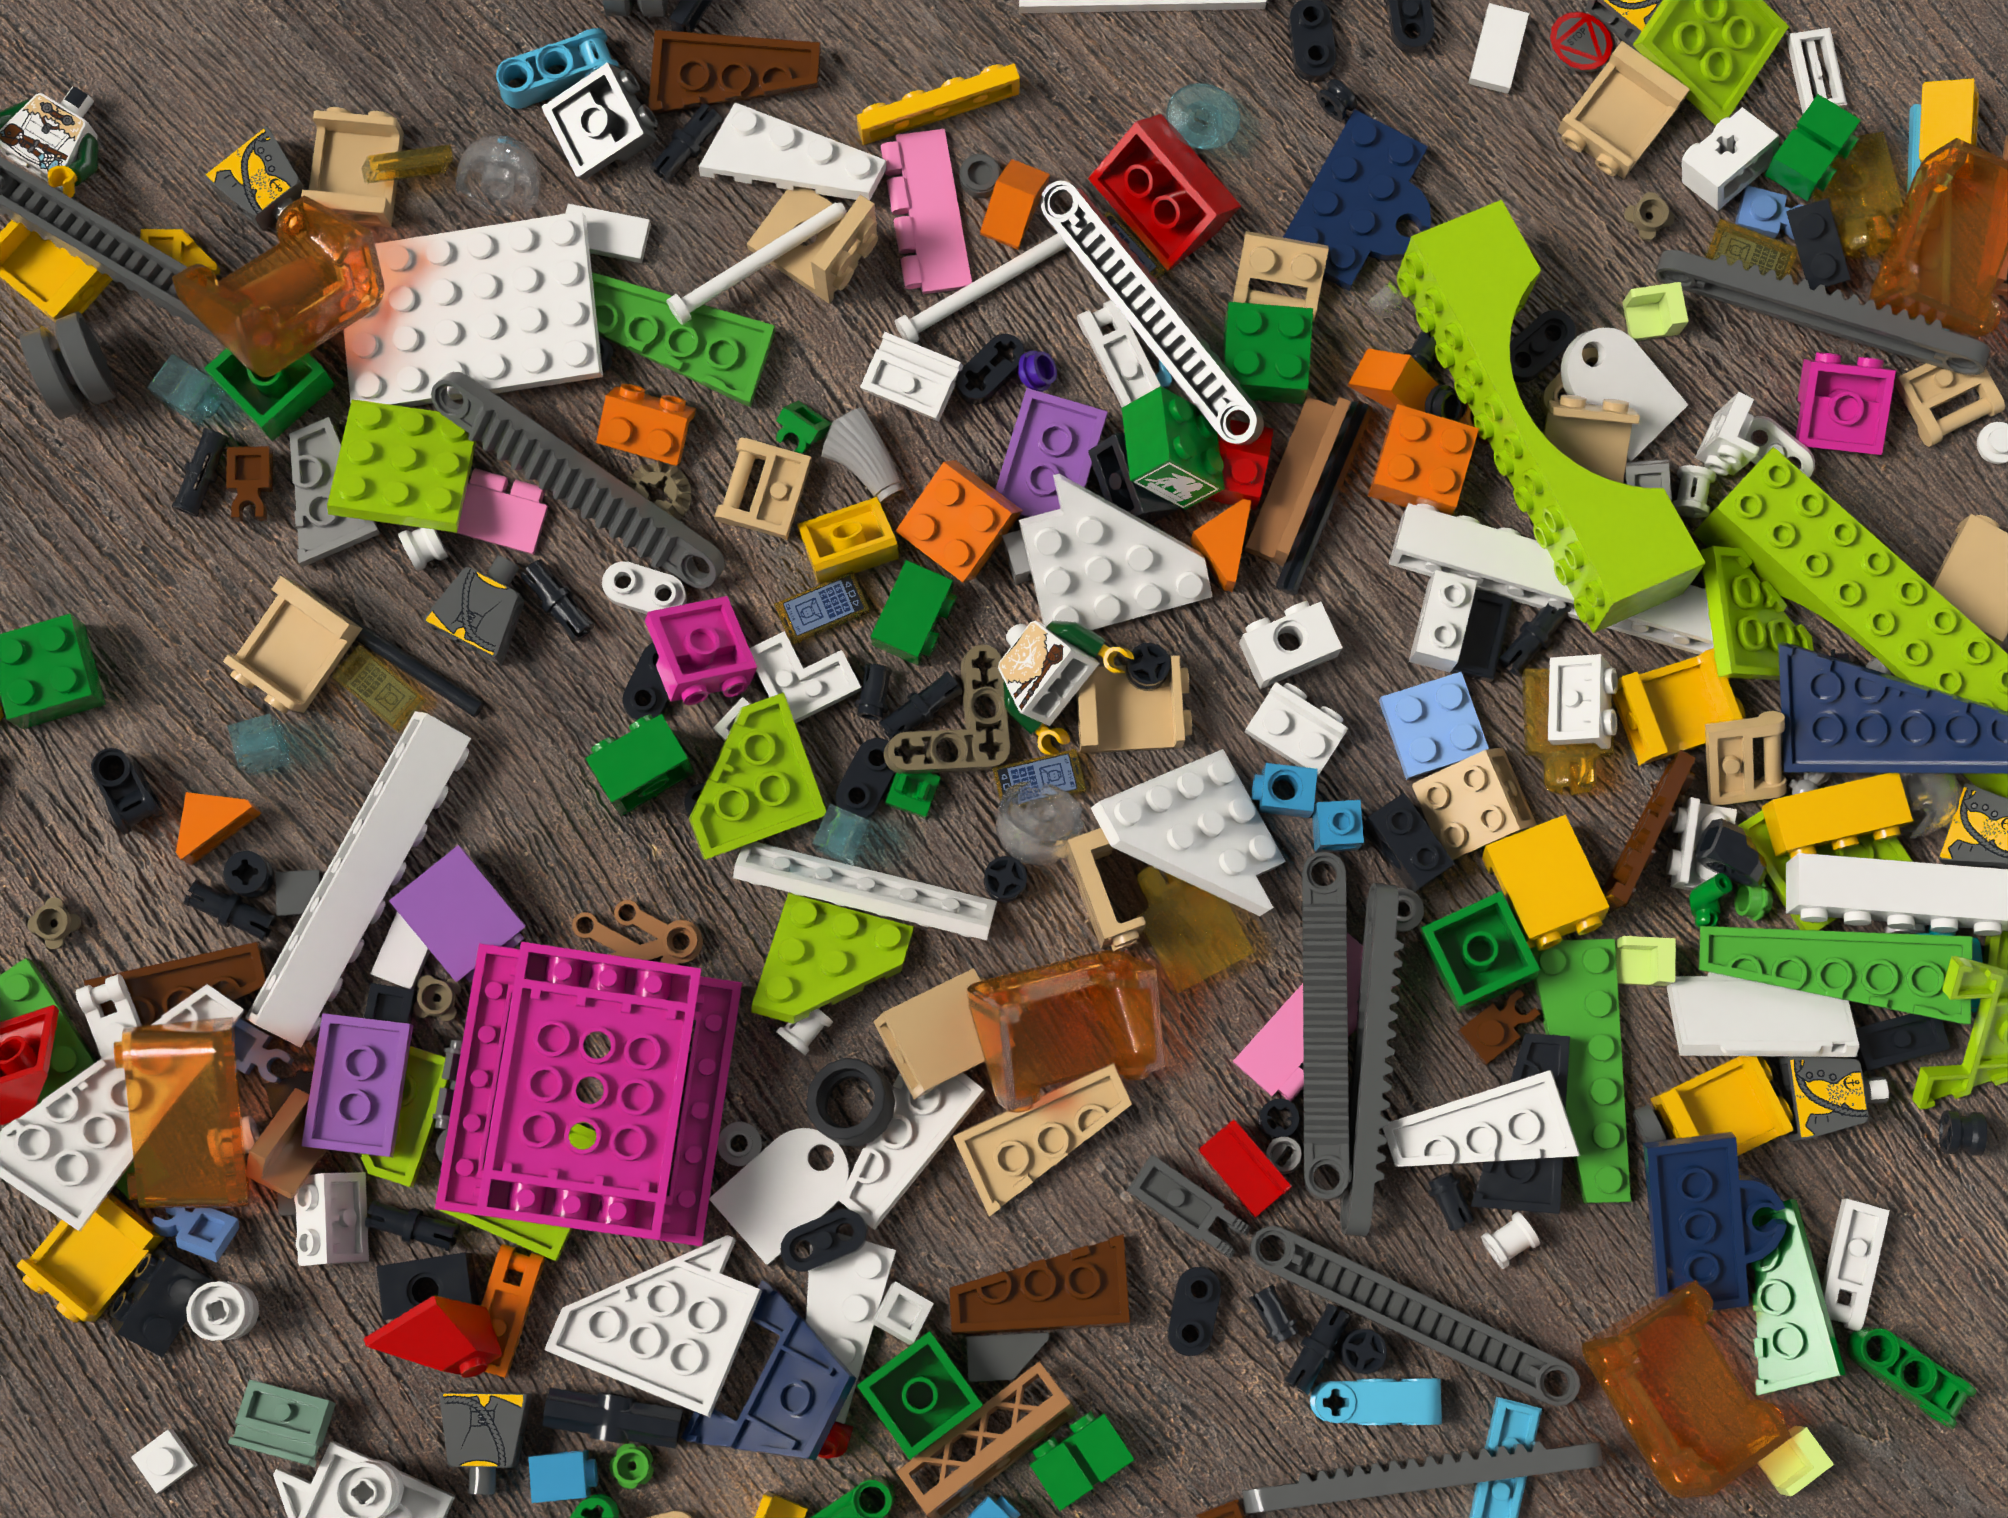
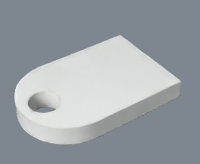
M1598 328L1586 331L1569 344L1563 355L1561 379L1567 395L1587 398L1586 404L1603 405L1604 399L1629 402V408H1633L1640 415L1639 424L1632 423L1626 462H1631L1688 406L1686 401L1636 341L1621 330ZM1587 343L1592 344L1598 351V361L1593 367L1587 365L1582 358V350Z
M810 1128L794 1129L776 1138L713 1194L709 1200L768 1266L781 1255V1242L790 1230L824 1216L839 1202V1197L849 1179L848 1161L840 1145L818 1130ZM819 1145L829 1147L834 1154L833 1164L824 1171L813 1169L809 1163L811 1150Z

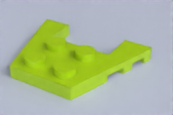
M1951 956L1942 991L1950 1000L1981 998L1963 1063L1961 1065L1920 1067L1912 1096L1913 1102L1919 1109L1935 1106V1099L1950 1094L1955 1099L1970 1095L1974 1086L1992 1081L1996 1086L2008 1082V970L1959 956Z

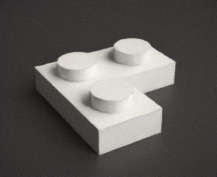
M785 631L749 648L757 665L756 672L768 696L772 697L784 692L795 723L861 691V686L842 650L803 669Z

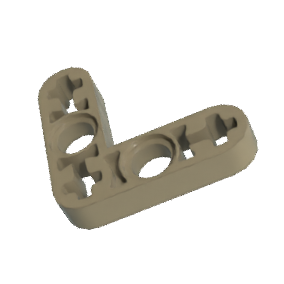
M984 644L974 646L964 655L961 661L960 669L966 729L915 731L897 734L887 743L884 749L885 763L892 771L899 774L985 771L997 768L1007 759L1010 752L1007 710L1004 705V679L998 669L1001 655L995 648ZM980 655L984 663H991V668L984 674L985 685L993 683L994 687L984 686L974 690L972 685L977 686L981 682V673L979 668H972L971 663H974ZM986 696L993 700L996 706L994 717L982 718L976 713L974 708L976 698ZM997 725L998 730L993 729L989 733L991 746L998 747L999 752L994 754L992 759L989 760L987 753L979 751V747L986 742V729L977 732L976 727L988 728ZM949 740L956 745L958 750L956 761L948 763L939 759L936 754V745L939 741ZM923 741H928L926 757L929 764L924 763L925 755L912 756L908 760V764L903 762L902 756H895L894 751L898 750L902 743H906L907 750L912 751L921 750L925 746Z

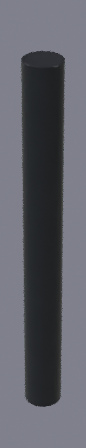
M343 611L340 612L363 628L356 637V641L474 718L479 715L484 707L483 702Z

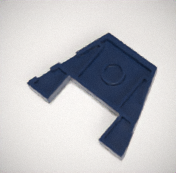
M761 1280L758 1289L762 1293L751 1320L780 1336L738 1420L716 1408L713 1409L710 1418L694 1411L681 1438L696 1444L815 1461L857 1378L777 1288Z

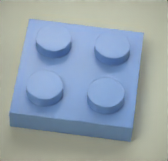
M1462 671L1382 696L1379 699L1406 780L1449 767L1483 750L1489 749Z

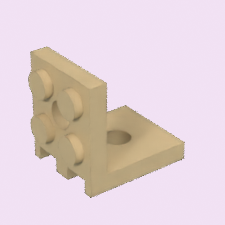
M797 186L793 190L787 189L747 242L748 250L755 253L833 203L816 194L810 188ZM860 194L845 216L819 232L814 243L807 246L798 245L769 264L830 304L834 299V292L837 289L843 290L852 278L854 270L858 266L859 258L861 256L867 257L878 241L875 204Z

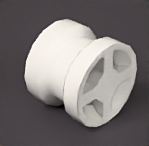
M419 528L412 532L405 530L398 533L402 545L417 572L425 569L427 562L437 559L441 561L448 557L446 549L434 529Z

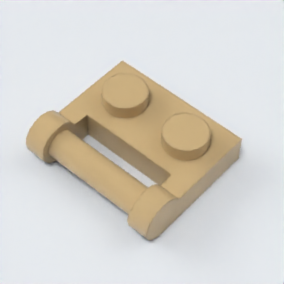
M1246 231L1232 302L1313 308L1312 322H1314L1329 246ZM1250 278L1306 287V297L1301 299L1248 289Z
M1926 363L1894 380L1896 389L1918 426L1921 440L1928 447L1941 442L1944 435L1985 415L1994 416L2005 410L2003 397L1986 367L1981 374L1965 375ZM1970 390H1977L1980 396L1979 400L1938 420L1934 418L1931 409Z
M739 438L735 450L739 455L723 505L717 506L714 519L727 525L741 526L787 540L809 473L812 458L811 456L752 439ZM762 459L765 460V464L750 511L740 510L739 507L754 460Z
M1767 711L1755 718L1705 724L1708 799L1711 805L1718 806L1764 800L1785 795L1786 778L1782 775L1781 733L1785 730V716L1782 713ZM1763 737L1764 776L1760 780H1754L1753 738Z

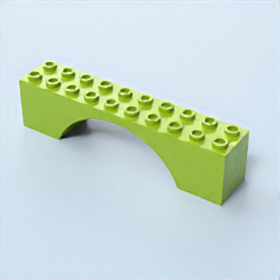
M1499 200L1411 236L1397 274V284L1402 295L1406 298L1409 297L1416 309L1417 322L1422 331L1425 333L1430 332V336H1434L1437 344L1435 346V353L1439 363L1443 368L1448 367L1455 380L1454 386L1458 398L1462 403L1468 404L1474 415L1475 427L1479 428V436L1484 440L1487 439L1493 449L1494 462L1498 471L1503 476L1507 475L1514 488L1513 494L1517 506L1522 512L1528 513L1534 524L1533 531L1538 544L1543 549L1547 548L1554 561L1553 567L1557 579L1562 585H1567L1574 598V608L1579 619L1584 623L1587 622L1592 632L1596 633L1684 594L1706 562L1664 488H1643L1626 485L1590 472L1560 452L1538 429L1526 411L1513 378L1510 362V336L1513 319L1524 308L1541 272V268L1502 200Z
M1772 447L1693 532L1708 548L1719 546L1744 549L1753 561L1749 568L1760 582L1768 580L1780 596L1806 607L1841 629L1875 656L1896 677L2008 712V654L1776 448ZM1962 773L1976 787L2008 799V774Z

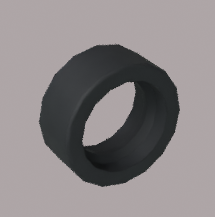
M842 1058L828 1063L816 1073L808 1087L806 1106L809 1119L820 1133L840 1145L858 1147L873 1142L885 1132L893 1118L895 1097L891 1084L875 1067L860 1059ZM852 1077L861 1078L867 1081L873 1088L875 1095L873 1107L868 1116L858 1125L841 1127L835 1124L828 1115L829 1097L834 1088L842 1081Z

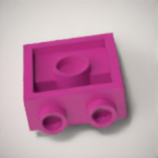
M1816 352L1815 360L1804 359L1797 401L1801 402L1795 438L1806 447L1882 455L1896 371L1883 368L1884 360L1877 358L1858 357L1857 365L1841 363L1842 355Z
M728 596L649 611L647 613L645 623L659 655L656 667L670 702L683 699L685 705H695L704 701L710 693L723 691L724 696L733 697L743 693L748 688L756 672L757 665Z

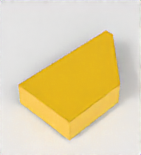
M141 229V240L198 274L220 275L218 265L183 229Z

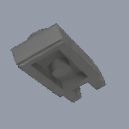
M1152 1154L1126 1190V1192L1198 1242L1204 1241L1229 1259L1235 1253L1232 1245L1208 1231L1215 1218L1218 1217L1237 1234L1246 1236L1251 1229L1249 1225L1223 1208L1225 1204Z

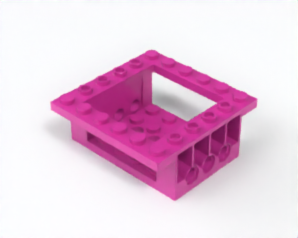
M521 942L520 949L479 943L435 1209L702 1246L742 982L700 976L701 968ZM693 1021H696L669 1196H666ZM596 1032L605 1034L611 1043L609 1053L599 1059L588 1056L583 1047L585 1039L590 1034ZM589 1077L599 1080L604 1089L602 1098L593 1104L582 1102L576 1094L579 1082ZM578 1123H588L596 1131V1141L588 1149H577L570 1143V1130Z

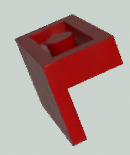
M1234 1119L1197 1150L1254 1218L1292 1188L1290 1183Z

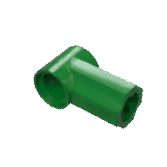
M870 1476L810 1518H883L893 1507L895 1490L887 1479L881 1476ZM867 1487L879 1488L885 1496L884 1507L879 1510L867 1508L862 1500L863 1490Z

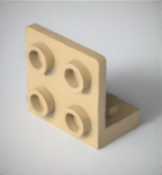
M1503 747L1483 750L1413 783V790L1431 831L1452 860L1501 838L1537 826Z

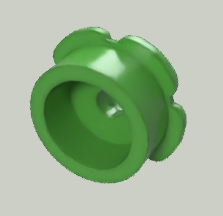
M1764 881L1755 887L1739 884L1735 893V909L1740 916H1747L1748 919L1759 921L1764 914L1769 913L1771 910L1773 895L1769 888H1765Z
M633 1443L624 1444L617 1449V1455L610 1461V1472L613 1477L618 1479V1484L628 1489L636 1488L638 1484H646L654 1472V1468L651 1466L653 1462L651 1452L646 1447H636ZM634 1461L636 1463L635 1470L628 1468L629 1462Z

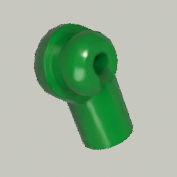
M1723 873L1716 874L1696 886L1690 893L1691 913L1695 917V925L1699 929L1700 926L1717 927L1719 924L1718 916L1721 913L1719 898L1732 890L1730 879Z

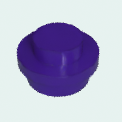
M1031 350L1020 357L1018 373L1025 386L1029 389L1043 392L1056 380L1057 368L1054 360L1048 353Z

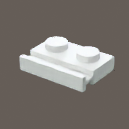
M884 332L882 336L883 341L879 350L877 349L860 388L864 392L939 422L955 387L958 373L962 371V363Z

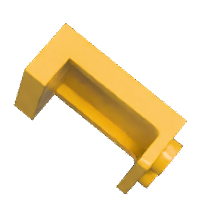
M11 220L0 232V278L55 323L57 319L79 311L82 314L113 280L108 274H101L93 265H86L78 256H71L66 249H59L51 240L42 239L34 230L32 232L29 231L20 222L15 223Z
M1714 648L1687 660L1642 674H1638L1637 671L1618 679V690L1616 694H1612L1631 748L1635 752L1638 766L1676 754L1679 750L1685 752L1706 745L1705 724L1745 719L1743 705L1737 697H1734L1729 684V678L1718 677L1714 659Z
M1566 814L1485 846L1482 861L1488 874L1494 872L1530 949L1537 946L1539 951L1546 950L1559 944L1562 941L1561 936L1577 931L1578 935H1584L1603 925L1602 920L1605 919L1610 907Z
M1737 1056L1650 1098L1670 1139L1732 1132L1736 1137L1738 1156L1778 1136L1786 1135L1793 1131L1790 1123L1793 1120L1792 1111L1786 1100L1782 1096L1777 1097L1769 1082L1773 1080L1772 1072L1767 1062L1761 1056L1758 1058L1757 1056Z
M110 1192L81 1232L61 1220L29 1259L22 1258L16 1266L26 1274L22 1280L27 1286L40 1295L48 1292L59 1301L56 1309L74 1323H78L79 1320L96 1322L134 1276L137 1266L143 1257L148 1253L152 1254L165 1236L157 1234L152 1225Z

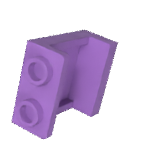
M461 845L456 846L389 900L455 982H458L463 977L469 983L473 981L479 943L514 948L524 939L520 931L526 927L525 923L515 914L473 863Z

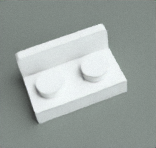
M1738 392L1714 414L1695 456L1696 459L1705 463V468L1711 469L1718 475H1735L1757 456L1760 448L1742 439L1753 421L1754 416L1748 413L1754 401L1753 398Z
M1601 654L1550 658L1548 741L1552 745L1596 743L1601 749H1609L1611 747V735H1616L1617 717L1615 710L1611 709L1612 694H1616L1618 690V677L1616 669L1612 668Z
M1275 682L1245 729V733L1298 767L1318 769V777L1347 732L1348 727L1342 724L1344 719L1332 709L1325 706L1318 709L1305 701L1307 695L1299 688L1289 683H1285L1282 686Z
M1693 797L1683 802L1682 807L1676 808L1672 822V831L1678 833L1676 849L1670 850L1666 865V873L1672 875L1670 887L1692 891L1696 886L1717 874L1705 868L1696 859L1695 850L1703 831L1712 820L1722 818L1735 825L1737 809L1700 803L1699 798Z
M366 1172L309 1175L294 1197L297 1221L296 1248L299 1266L369 1262L368 1228L365 1226L367 1217Z

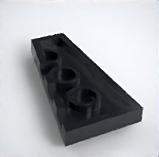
M1525 1033L1510 1083L1551 1070L1566 1111L1570 1036ZM1563 1157L1484 1162L1470 1207L1560 1214Z

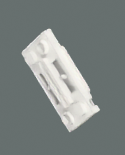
M1710 972L1707 976H1675V982L1667 986L1680 1056L1856 1057L1859 1042L1850 1004L1847 1000Z

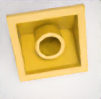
M877 497L797 524L818 586L899 559L895 535Z

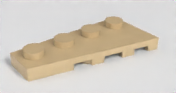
M1112 1063L954 1134L953 1138L988 1216L990 1217L1038 1177L1052 1166H1055L1076 1147L1131 1106L1132 1101L1115 1063Z

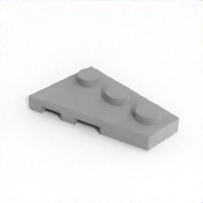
M327 417L290 433L292 481L295 485L296 500L295 525L298 530L299 545L297 555L298 564L301 568L381 534L375 521L328 515L327 503L341 448L340 438L331 419Z

